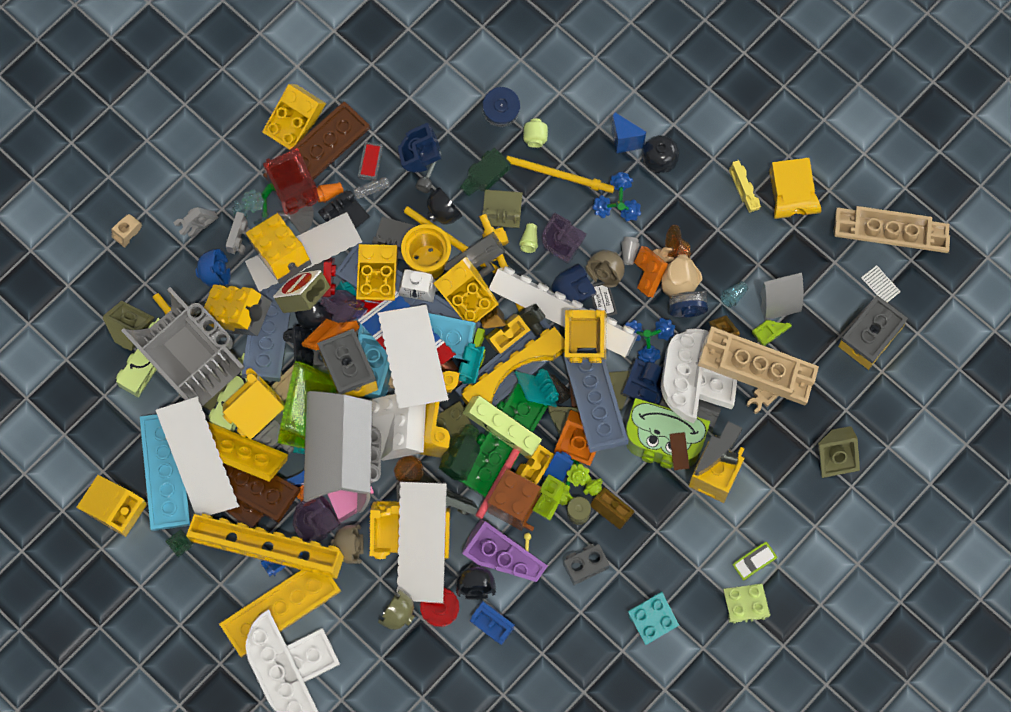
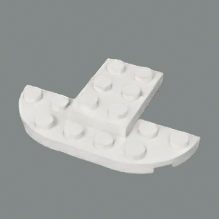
M687 329L683 333H677L671 339L665 353L661 380V391L667 405L681 419L694 423L697 418L699 399L732 409L735 403L737 380L697 366L701 355L700 350L708 334V331L703 329Z
M267 610L255 620L246 640L247 657L271 707L276 712H318L305 682L340 665L323 628L286 646L270 611Z

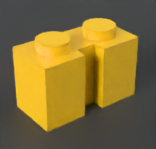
M513 314L505 320L506 325L502 330L495 328L485 336V339L499 354L503 353L530 331L529 327L517 314Z
M538 445L532 456H525L528 459L527 463L520 464L515 473L537 485L552 461L554 454L543 446Z

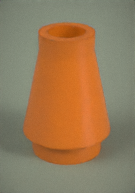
M340 182L318 185V188L314 189V193L319 203H325L343 193V187Z

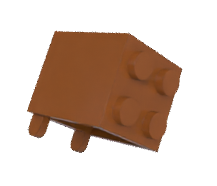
M506 469L487 502L488 513L521 531L525 528L533 532L534 527L527 524V521L541 496V487Z

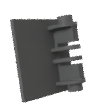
M382 217L372 244L397 245L398 259L404 260L401 252L402 240L406 233L415 225Z

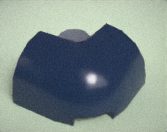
M429 123L405 133L407 136L402 140L401 145H398L401 165L409 172L426 171L427 165L441 160L440 145Z
M576 264L561 272L552 283V292L555 293L557 291L566 295L565 299L571 302L576 300L582 303L597 294L587 277L586 271L580 264Z

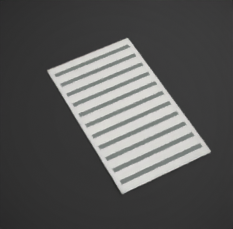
M877 265L861 277L874 293L886 302H889L900 293V290Z

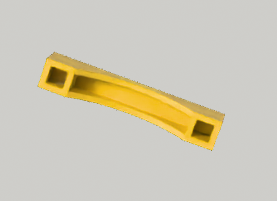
M555 327L551 330L549 328L544 330L540 334V338L535 341H529L522 351H515L510 355L508 361L497 364L494 367V371L490 374H483L478 379L479 382L465 387L462 393V400L468 405L472 397L480 396L492 404L498 387L509 374L521 366L532 362L554 361L565 352V339Z

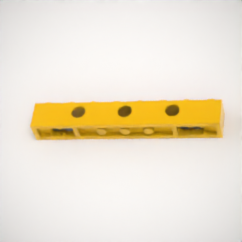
M194 514L186 535L191 542L335 579L338 577L344 559L343 554L339 551L340 549L335 546H328L327 548L315 541L307 543L303 542L299 537L292 536L287 538L279 532L271 534L259 527L251 529L243 523L235 525L223 518H219V520L212 519L207 514H201V516ZM235 533L237 540L235 542L226 540L227 535ZM271 542L273 544L272 551L263 550V544ZM307 551L310 557L308 560L299 559V554Z

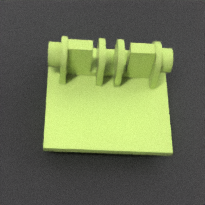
M763 584L723 589L729 612V622L736 624V622H743V620L748 622V619L751 621L753 619L765 620L766 617H770Z

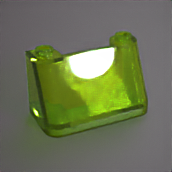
M295 361L277 443L305 449L307 393L314 391L337 394L329 374L303 362Z

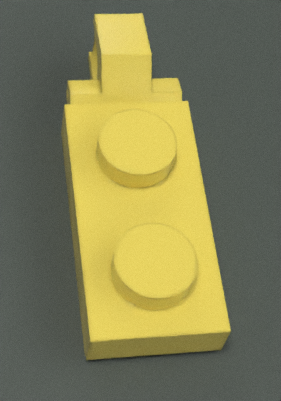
M739 160L733 162L729 172L742 202H745L749 213L759 210L761 208L760 201L753 194L754 189L751 182H748L746 178L745 167L741 166Z

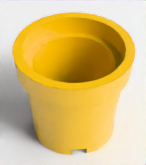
M422 224L413 227L406 233L402 240L401 252L410 270L429 273L436 279L444 272L445 265L450 257L451 243L448 235L441 228L431 224Z

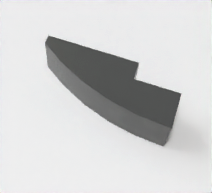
M728 421L720 439L712 435L694 475L699 476L715 466L736 443L742 432V427Z

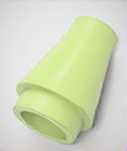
M529 223L526 225L519 243L523 252L533 253L538 248L537 225Z

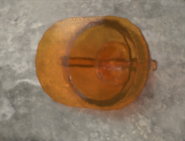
M676 224L672 225L668 230L665 247L672 248V251L668 253V257H674L675 259L680 254H685L690 258V244L681 238L679 226Z

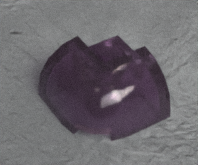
M554 213L543 231L542 240L546 250L551 255L569 264L587 234L571 225L569 220Z
M336 290L333 297H323L320 303L326 307L325 310L334 315L332 321L337 323L355 322L361 319L368 310L364 307V302L356 300V297L347 290Z
M323 496L308 502L302 501L295 508L292 524L303 542H320L341 525L332 511V506Z

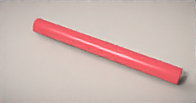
M513 448L476 513V517L483 519L488 510V500L505 470L511 469L520 453L517 449Z

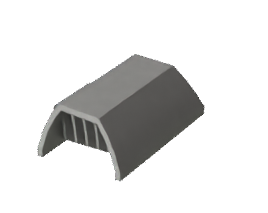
M169 287L167 290L171 297L170 312L148 329L128 330L123 328L121 331L184 400L198 396V402L203 406L245 367L229 351L232 348L233 340L208 311L199 303H193L188 307ZM195 311H202L199 317H193ZM214 324L213 330L206 331L207 325ZM221 338H227V342L225 344H218Z
M314 391L307 393L304 502L343 490L356 492L357 512L361 513L365 510L371 497V483L379 480L381 475V433L377 428L372 427V401L344 394Z

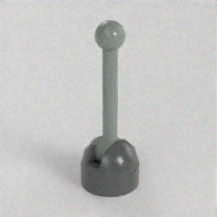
M436 162L431 164L426 177H421L417 181L415 187L419 191L429 193L432 186L429 177Z

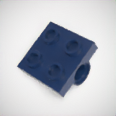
M637 358L634 359L621 395L634 401L637 398L659 405L662 397V368L651 362L645 363Z

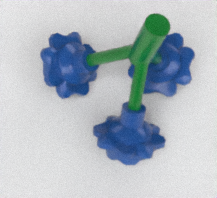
M619 172L611 176L610 184L614 186L615 190L619 191V200L617 203L611 204L610 199L605 198L603 195L595 198V203L592 206L595 215L605 218L610 215V210L613 207H618L621 210V217L625 218L627 222L630 220L636 221L637 216L641 215V204L637 203L636 200H626L623 202V191L631 187L633 182L628 173Z
M660 318V321L655 323L656 329L653 332L650 330L643 332L642 324L637 323L636 320L625 324L635 330L634 333L638 334L635 341H640L641 336H644L646 339V346L638 351V359L645 363H655L656 360L661 358L660 350L650 344L652 336L658 334L659 339H665L666 341L670 340V337H674L675 325L672 324L670 319Z

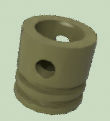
M582 497L572 499L567 508L569 521L576 525H582L589 520L591 513L589 501Z

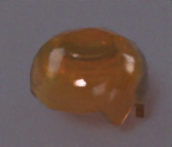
M407 456L397 462L394 473L399 482L418 483L423 477L424 468L418 458Z

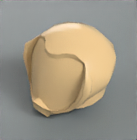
M680 254L668 264L662 276V289L668 296L684 298L688 295L683 294L694 293L699 283L703 280L702 274L687 255Z

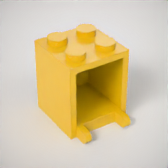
M565 310V358L569 362L582 363V360H589L590 363H602V360H606L607 313L605 310ZM577 348H596V353H577Z
M248 368L246 370L248 381L222 404V412L227 422L236 425V430L242 437L245 438L247 436L251 440L285 406L283 399L252 368Z
M740 448L736 465L719 461L715 466L699 476L694 475V471L689 487L724 503L744 461L741 455L745 448Z

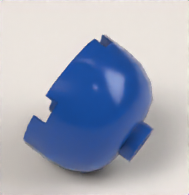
M213 249L205 252L199 258L195 272L197 277L206 286H224L229 284L230 268L226 270L225 263L228 260L224 252L220 249Z

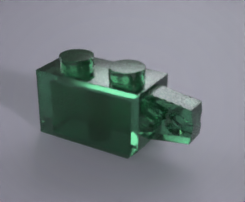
M496 148L485 152L481 158L482 160L478 164L474 163L469 168L468 178L461 185V190L466 195L470 196L477 190L481 192L489 190L510 170V161Z
M467 424L460 435H454L450 440L446 453L441 459L438 469L453 480H467L481 451L480 445L476 442L479 433L476 427L472 424Z

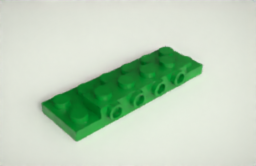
M519 383L515 384L507 399L499 401L496 405V408L532 433L548 405L528 401ZM487 430L484 434L481 433L477 437L475 443L478 445L475 450H470L467 454V467L459 479L460 483L483 498L487 496L513 450L512 447Z

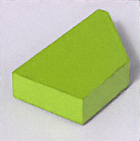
M767 320L755 328L752 334L761 345L766 346L790 329L792 325L790 323L785 324Z

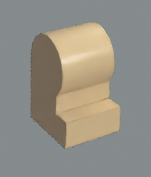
M128 214L112 228V238L125 248L129 244V240L139 232L142 223Z

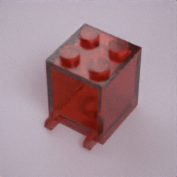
M293 147L290 149V152L272 160L268 158L263 163L266 177L285 215L294 214L305 206L310 207L319 200L316 185L298 148L294 149Z

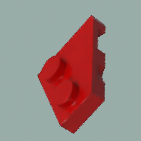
M330 257L324 261L323 275L330 288L323 295V300H331L332 295H336V284H333L334 277H336L335 258Z

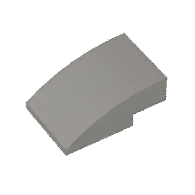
M802 273L764 282L760 293L762 298L760 307L765 321L801 312L803 306Z

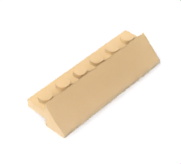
M857 206L856 210L836 209L833 230L835 237L949 253L950 224L932 222V217L860 206Z
M712 326L700 350L701 355L697 365L802 405L808 403L811 388L815 383L819 366Z

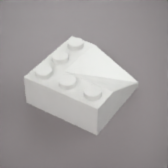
M396 394L370 399L373 402L372 427L377 428L381 433L382 461L424 452L426 404L398 409L399 404L396 401Z

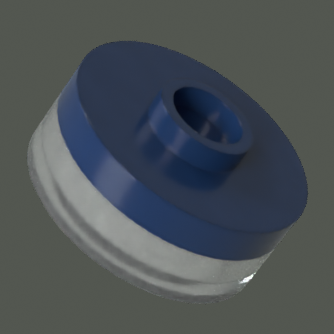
M497 87L490 90L483 101V115L494 126L504 127L512 124L517 119L520 110V100L517 94L506 87Z
M682 292L672 295L669 298L670 314L674 317L682 318L705 314L708 312L707 295L702 292Z

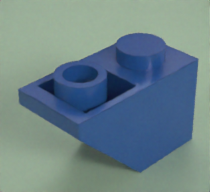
M557 451L542 479L546 480L547 476L551 475L563 482L567 476L566 472L573 465L572 457L565 452L559 453Z

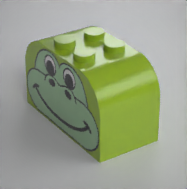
M635 398L626 428L628 438L626 446L632 454L641 457L643 461L653 463L654 461L660 463V466L671 469L674 466L669 434L685 432L689 467H691L699 459L710 421L697 417L695 422L691 423L681 419L669 408Z

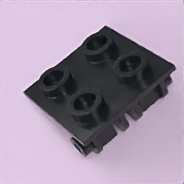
M345 190L318 211V214L325 222L347 212L355 229L370 218L369 214L354 198V194L348 190Z
M293 325V330L284 332L283 339L286 342L293 343L294 364L313 368V349L304 347L301 344L312 333V330Z

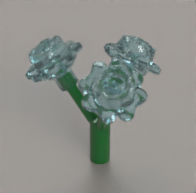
M268 184L262 193H256L254 189L250 192H245V198L242 199L243 203H239L237 200L234 201L235 206L232 208L234 215L236 216L237 212L244 213L246 220H248V210L254 213L256 210L263 208L261 218L254 221V225L257 226L269 218L267 198L274 187Z

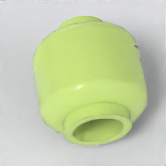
M531 119L530 122L524 125L523 140L529 147H542L547 142L548 127L542 120Z

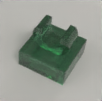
M179 530L165 541L178 558L194 546L182 530Z

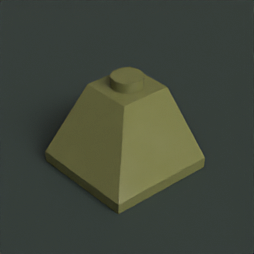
M121 301L103 315V320L114 342L132 351L136 346L121 330L123 328L128 330L148 329L154 321V317Z
M851 426L831 430L818 443L822 478L860 471L858 438Z

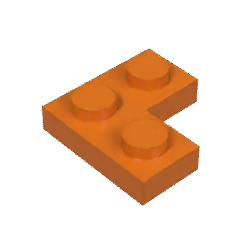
M641 246L634 261L637 266L644 270L637 288L647 297L653 298L668 263L648 247Z

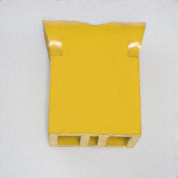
M810 158L772 162L769 173L775 201L774 219L787 218L794 214L810 215L821 213V206L815 194Z

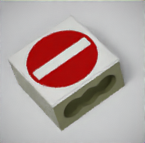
M321 270L302 272L288 279L273 297L283 313L310 310L326 293L330 285Z

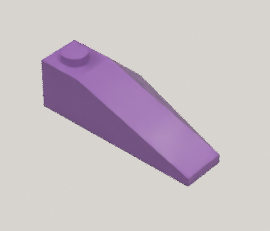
M480 519L469 535L462 551L463 555L480 566L535 582L538 581L547 568L546 564L482 519Z

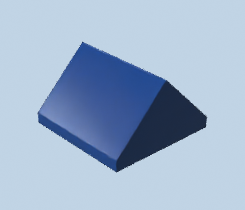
M615 112L613 114L611 130L616 153L642 149L645 145L646 131Z

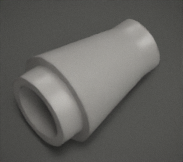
M624 237V240L621 242L624 265H634V260L640 246L638 238Z

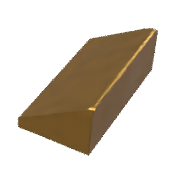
M498 306L481 318L484 329L506 325L504 314Z
M605 487L590 504L595 511L618 529H621L635 512Z

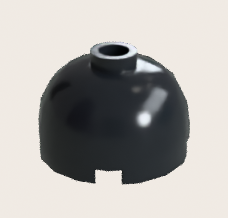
M664 135L650 138L642 150L643 163L648 170L654 173L670 172L676 167L679 160V149L676 142Z
M440 187L429 196L427 200L429 212L427 214L433 222L437 220L441 224L448 225L456 222L463 216Z
M331 301L315 304L310 310L295 312L298 323L303 328L314 331L326 319L332 320L333 307Z
M471 565L460 573L456 583V594L459 597L462 594L465 595V599L480 600L488 598L490 593H492V596L495 595V579L487 569L481 568L480 565Z

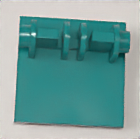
M540 369L536 376L515 371L518 383L521 385L525 398L528 401L557 407L555 401L558 400L559 393L552 379H550L547 370Z
M662 592L628 611V617L633 621L645 645L679 626Z

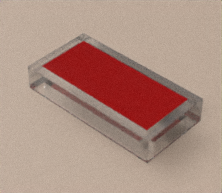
M364 143L358 172L359 179L377 181L383 144Z

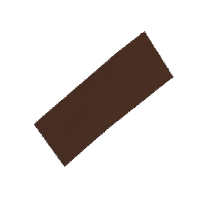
M685 432L669 434L674 470L690 469Z

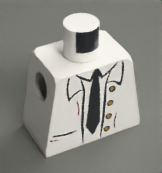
M405 269L401 277L398 291L399 296L433 302L436 286L433 284L435 279L429 273Z

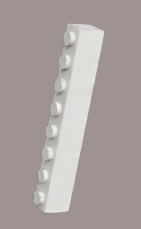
M507 266L497 269L489 287L490 291L525 308L537 304L546 315L545 318L565 327V310H588L583 307L582 303L576 300L571 302L565 299L566 295L557 291L553 293L548 290V286L541 283L537 285L531 282L532 279L525 275L519 276L515 274V270ZM607 317L606 348L623 357L628 356L638 334L634 333L635 330L626 325L622 327L617 324L618 321Z

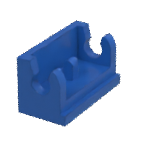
M485 602L481 603L470 620L472 624L500 645L504 643L515 628L513 623Z

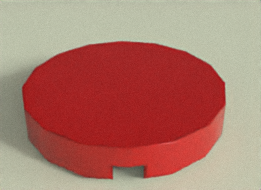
M444 588L443 603L421 602L420 612L423 619L429 625L445 627L457 618L459 601L451 590Z

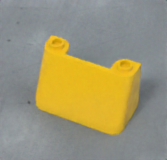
M452 371L442 372L446 391L451 393L458 384L460 373ZM439 402L426 404L424 452L419 454L441 458L449 447L450 434L445 428L436 426Z
M376 501L372 503L370 510V556H374L375 559H385L390 553H398L400 504L397 501ZM446 508L444 560L449 558L451 508Z

